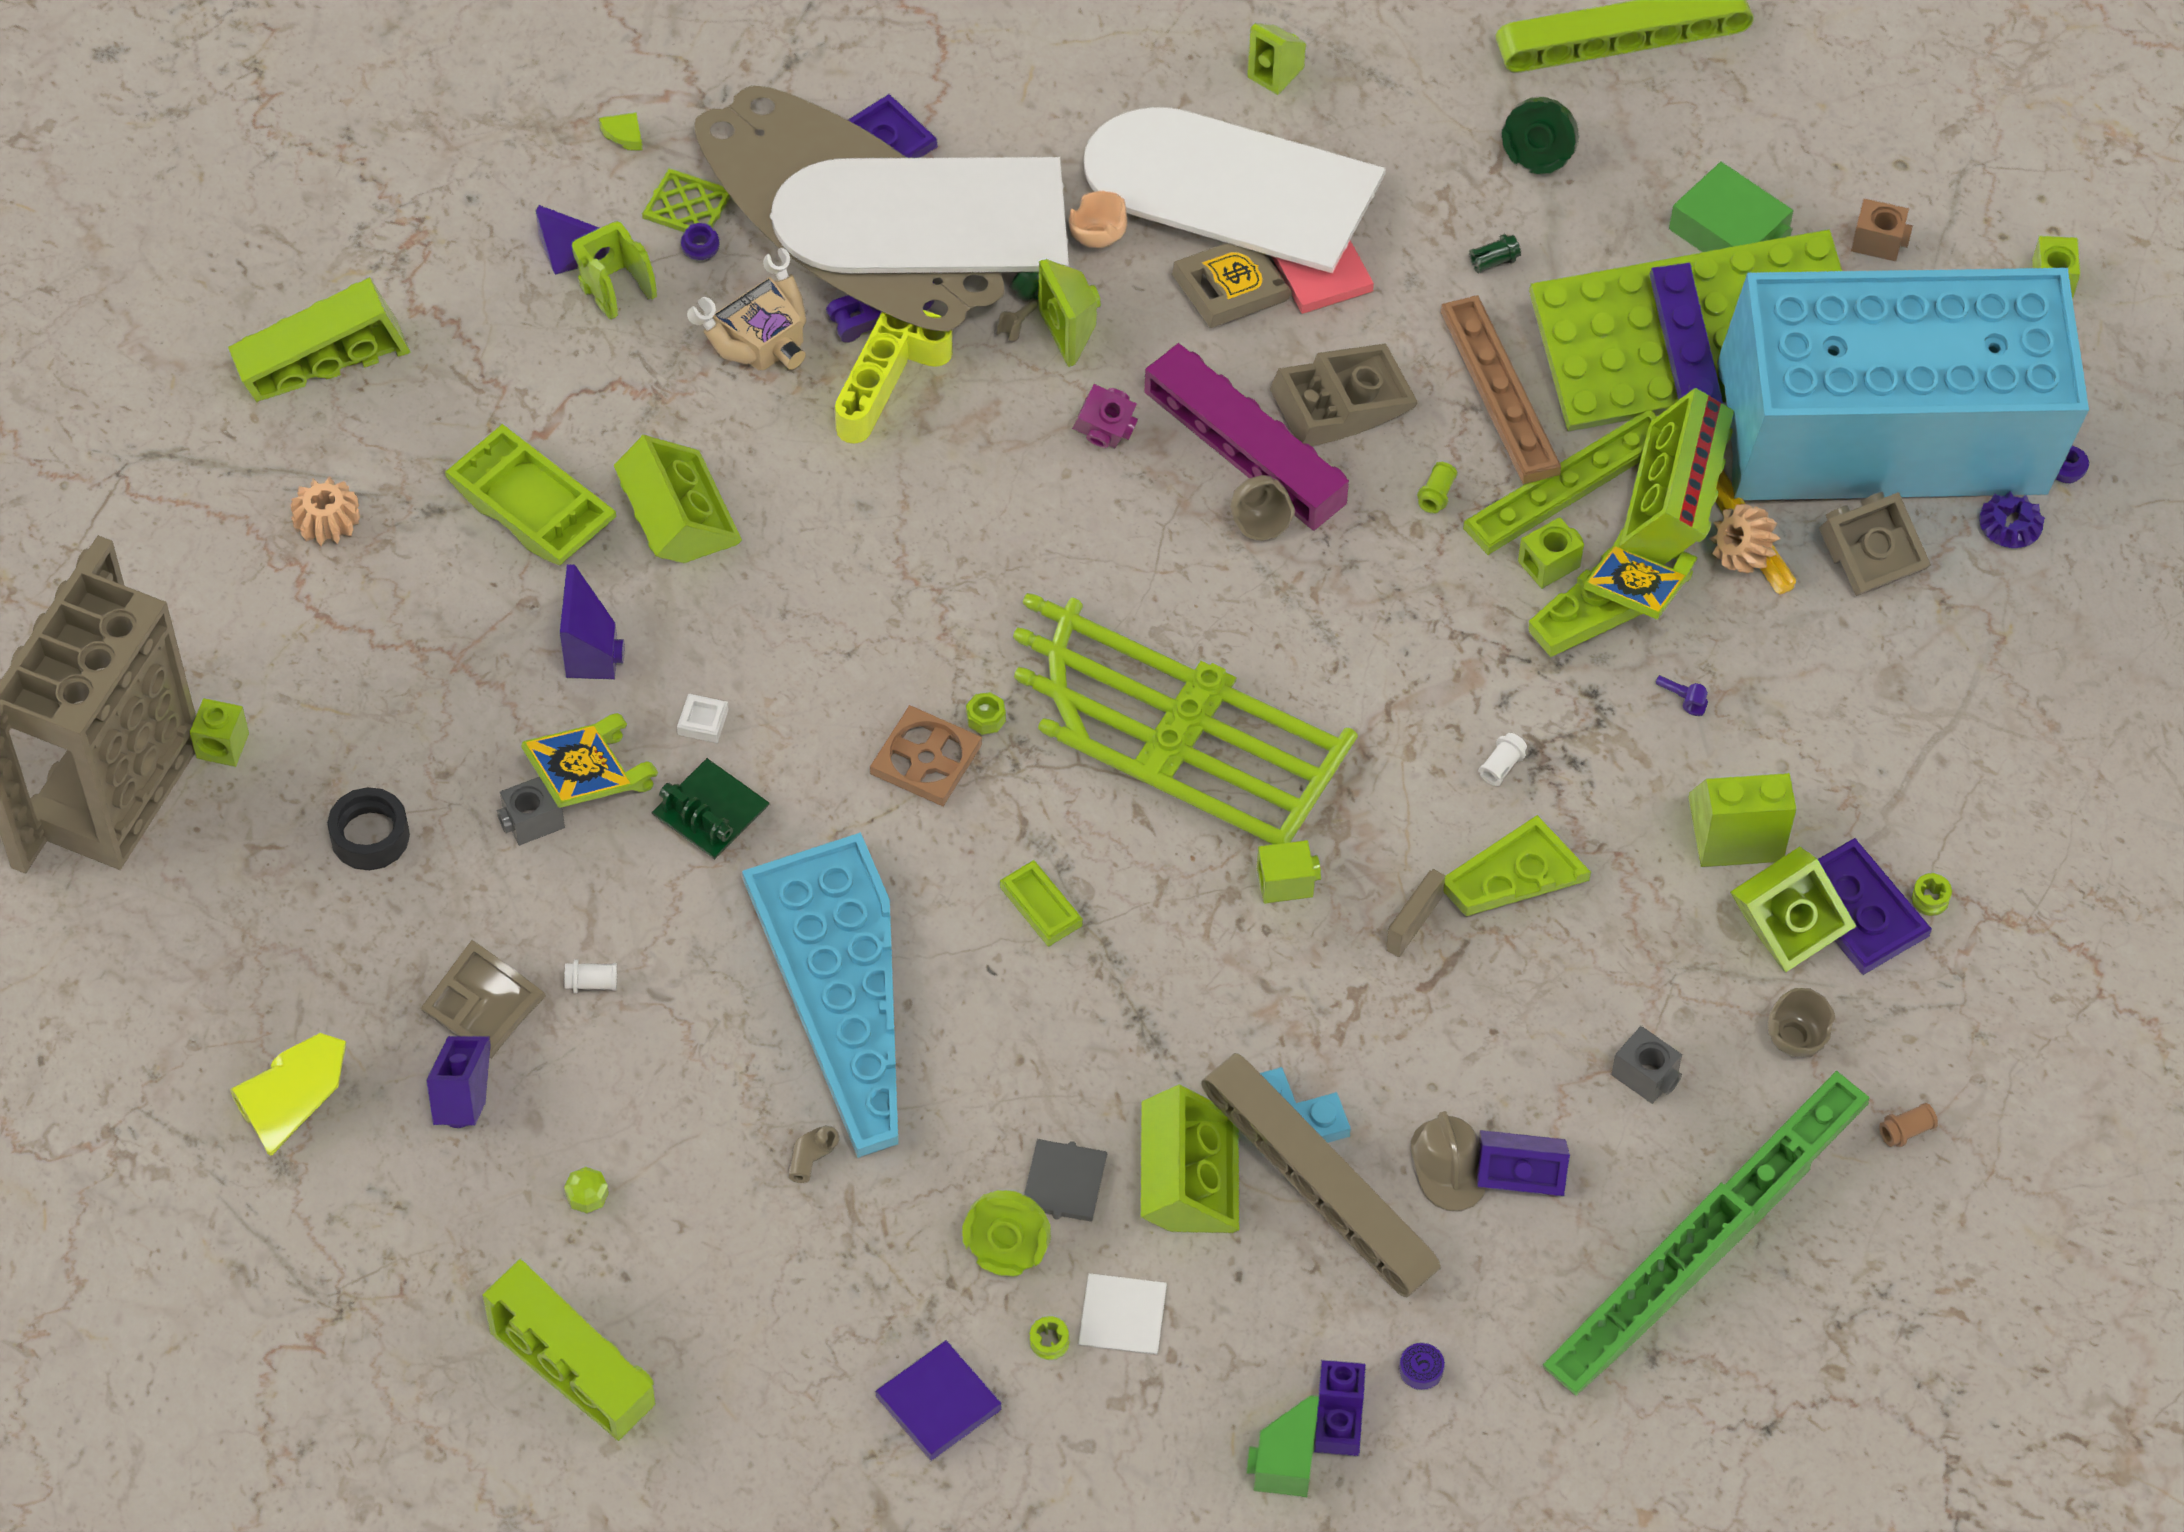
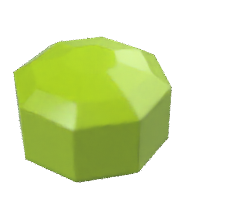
M991 692L975 694L966 704V717L969 728L981 735L998 732L1006 722L1004 700Z
M588 1167L571 1172L564 1186L565 1196L571 1209L586 1214L602 1208L609 1194L608 1185L602 1172Z

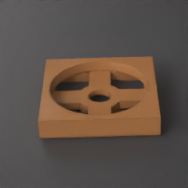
M909 705L872 762L870 774L944 807L982 746V737ZM921 726L932 731L925 743L916 744L904 739V736L911 728ZM948 739L960 744L962 749L960 763L942 755L941 750ZM928 751L934 755V759L929 763H923L918 759L920 753ZM894 753L910 760L911 766L905 776L896 770L891 761ZM938 772L947 776L934 782H922L926 774Z

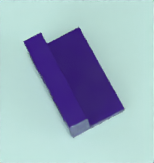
M1480 1130L1479 1142L1481 1151L1477 1174L1478 1187L1558 1196L1565 1195L1570 1158L1566 1139Z

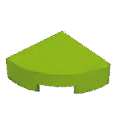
M637 112L599 117L600 129L606 139H611L623 145V148L627 150H643Z

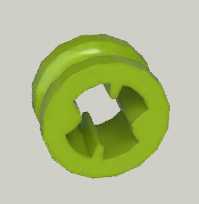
M1935 873L1924 874L1915 883L1911 897L1912 904L1917 911L1924 915L1937 916L1948 908L1952 887L1950 882L1942 875ZM1930 889L1932 894H1940L1938 900H1934L1931 895H1924L1925 890Z
M1045 1316L1036 1320L1031 1326L1029 1332L1030 1344L1037 1356L1042 1359L1053 1360L1063 1356L1068 1351L1070 1345L1069 1330L1065 1322L1060 1318ZM1048 1330L1057 1331L1059 1343L1055 1345L1051 1341L1050 1347L1043 1346L1040 1334L1045 1332L1048 1335Z

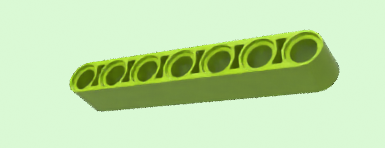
M1634 0L1511 22L1502 26L1497 31L1495 38L1506 68L1515 73L1733 35L1748 29L1752 25L1754 17L1747 0Z

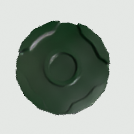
M1547 97L1528 98L1517 104L1507 116L1501 132L1503 148L1509 159L1515 165L1519 163L1524 168L1530 169V173L1534 174L1552 173L1564 167L1575 153L1579 141L1578 125L1571 111L1559 101Z

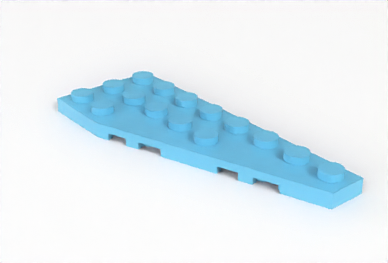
M861 832L743 870L744 884L857 1157L859 1158L899 1144L890 899Z

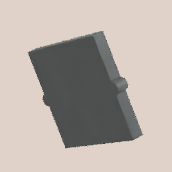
M1037 1139L1024 1195L1034 1200L1046 1214L1053 1215L1054 1219H1060L1062 1216L1093 1222L1107 1159V1151L1080 1147L1074 1141L1063 1144Z

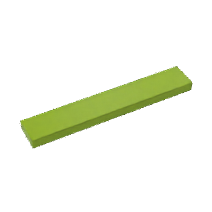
M1653 411L1639 414L1560 462V475L1522 485L1466 519L1463 529L1487 555L1493 553L1640 463L1649 423L1657 415Z

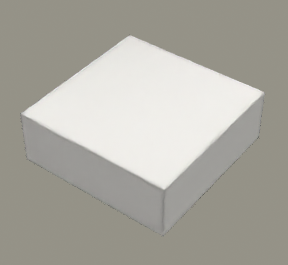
M688 694L677 725L678 735L718 743L729 710L728 702Z

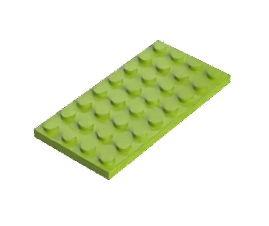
M1830 229L1531 283L1529 293L1567 431L1628 421L1647 411H1653L1656 415H1660L1678 401L1649 276L1652 268L1690 263L1723 403L1727 402L1725 386L1719 378L1717 360L1747 273L1842 271Z

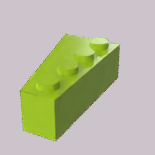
M370 277L361 282L354 283L324 300H319L312 306L289 317L282 318L277 323L228 346L242 383L256 402L306 387L307 379L313 377L326 378L328 380L340 376L341 368L362 362L364 368L378 364V357L396 352L397 357L411 353L395 315Z
M521 1258L482 1294L490 1334L617 1441L627 1434L656 1405L653 1388L654 1381L650 1375L637 1365L632 1366L609 1340L604 1339Z

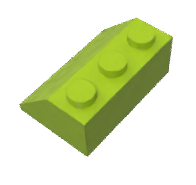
M642 435L613 465L619 476L621 488L627 494L633 506L635 518L641 524L649 541V548L655 556L661 559L687 563L734 547L742 541L700 450Z
M1180 1084L1141 1101V1218L1170 1232L1234 1233L1239 1231V1129L1210 1099Z

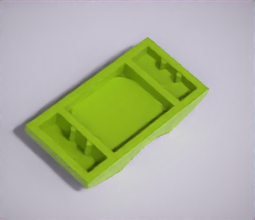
M503 424L445 471L446 478L481 514L496 519L503 524L528 551L559 566L617 517L616 511Z

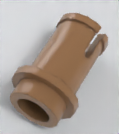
M1925 1102L1919 1105V1107L1897 1116L1894 1114L1886 1115L1884 1121L1879 1125V1130L1884 1142L1888 1146L1896 1145L1897 1147H1903L1908 1139L1929 1129L1937 1128L1938 1119L1931 1105Z

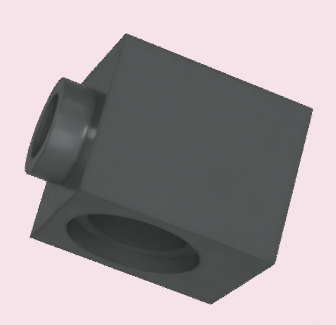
M540 777L500 791L502 808L497 810L498 819L505 833L512 831L518 846L565 828L563 809L557 806ZM525 810H535L531 813H522Z
M1640 1026L1615 1054L1611 1075L1653 1104L1663 1092L1669 1095L1678 1085L1682 1077L1679 1068L1683 1054L1643 1026ZM1650 1064L1657 1067L1658 1069L1648 1070L1644 1068L1642 1065Z

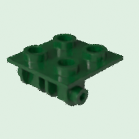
M706 758L680 785L666 783L661 788L659 796L663 798V801L652 811V815L715 860L770 805V802Z

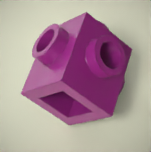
M1093 384L1072 429L1086 435V439L1098 447L1108 448L1110 446L1115 449L1121 438L1129 440L1137 424L1138 418L1132 416L1137 403L1130 401V397L1119 389L1108 388L1107 390Z

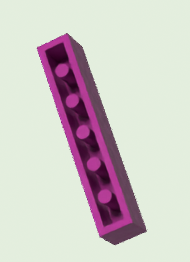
M1177 343L1145 368V394L1249 479L1264 475L1271 476L1273 479L1280 481L1294 505V516L1311 530L1315 531L1347 504L1349 480L1339 468L1330 466L1320 458L1311 445L1299 441L1281 421L1272 419L1262 411L1254 399L1245 397L1235 389L1227 377L1222 374L1218 375L1209 368L1197 353L1190 352L1180 343Z

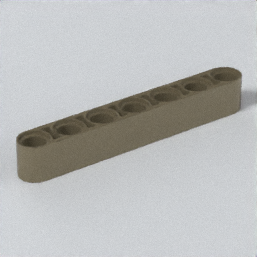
M1234 1053L1201 1081L1204 1092L1220 1111L1398 1294L1406 1298L1409 1297L1440 1270L1441 1265L1438 1258L1424 1241L1243 1056Z

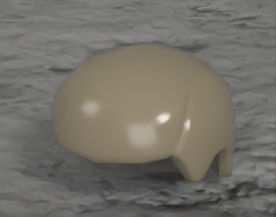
M1264 475L1245 480L1234 490L1230 504L1232 517L1242 534L1259 541L1276 538L1289 528L1295 510L1283 484L1271 476Z
M1793 988L1783 994L1772 1007L1768 1017V1035L1779 1050L1793 1057H1811L1822 1050L1830 1040L1835 1012L1825 996L1810 988Z

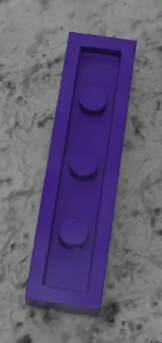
M1690 263L1652 268L1649 276L1678 400L1696 387L1723 404Z

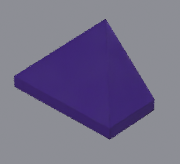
M539 205L535 210L538 234L554 275L578 269L572 243L600 227ZM610 247L600 249L595 254L594 259L601 260L608 254Z

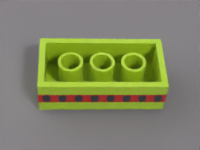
M1695 387L1649 423L1620 547L1665 565L1670 560L1679 558L1685 549L1695 542H1701L1707 536L1711 528V522L1709 521L1711 508L1718 497V490L1716 489L1718 478L1725 466L1723 456L1726 444L1729 442L1733 432L1730 427L1734 413L1733 409Z

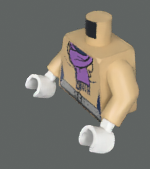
M784 248L777 250L778 256L782 261L781 266L774 265L769 254L764 257V268L767 272L776 274L777 280L775 282L771 277L767 278L716 313L715 304L707 297H702L698 300V305L703 309L705 316L701 315L694 306L688 310L687 317L689 321L694 325H703L705 327L703 333L722 358L742 364H750L757 370H765L779 360L788 369L792 370L804 361L806 353L799 347L803 343V327L806 324L804 303L794 276L792 274L788 275L786 267L790 263V255Z

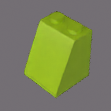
M1790 773L1709 778L1689 792L1688 798L1701 867L1773 863L1785 856L1797 809Z

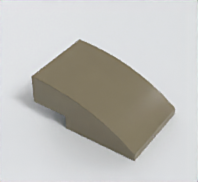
M1386 343L1317 353L1312 364L1278 368L1270 387V391L1293 435L1302 443H1307L1311 446L1337 441L1377 427L1415 408L1418 403Z

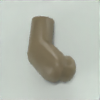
M826 1125L815 1128L796 1140L788 1175L790 1180L797 1183L809 1182L813 1162L832 1152L839 1143V1134L834 1127Z

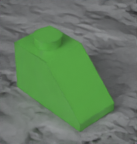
M1318 1396L1307 1397L1260 1431L1259 1446H1249L1246 1473L1255 1474L1254 1491L1299 1497L1308 1496Z

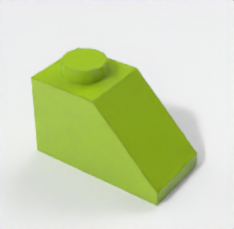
M1254 23L1250 27L1247 77L1279 95L1304 68L1306 42L1302 41L1295 34L1288 33L1276 25Z

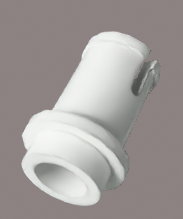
M1507 733L1505 736H1500L1497 739L1496 749L1478 770L1481 773L1480 776L1493 786H1500L1514 764L1523 761L1526 756V743L1522 738L1513 733Z
M574 959V963H565V989H573V993H578V989H612V991H616L617 963L579 964L578 959Z

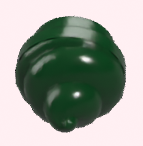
M1018 272L1009 287L1016 291V297L1024 301L1032 298L1039 300V272Z

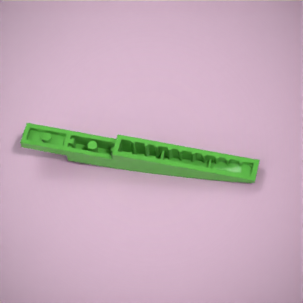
M1836 1070L1725 1185L1721 1182L1552 1354L1543 1364V1368L1577 1396L1635 1343L1766 1216L1810 1171L1811 1163L1869 1104L1870 1097Z

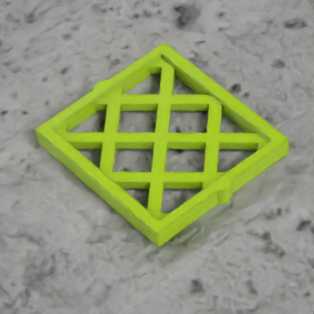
M669 168L659 186L654 189V194L644 209L642 218L685 232L690 226L685 223L692 221L694 224L699 223L698 219L711 216L708 225L713 228L717 219L721 218V212L731 196L721 185ZM673 180L676 188L664 192L667 183ZM680 181H683V182H686V183H689V184H688V185H685V186H682L681 183H680ZM697 188L701 196L688 200L685 192ZM704 189L713 191V193L706 194ZM680 194L683 202L670 205L667 197ZM722 196L719 205L713 208L709 200ZM662 199L665 208L652 211L657 200ZM704 202L707 210L695 214L692 205ZM686 208L690 216L677 219L673 211ZM668 213L671 219L660 215Z

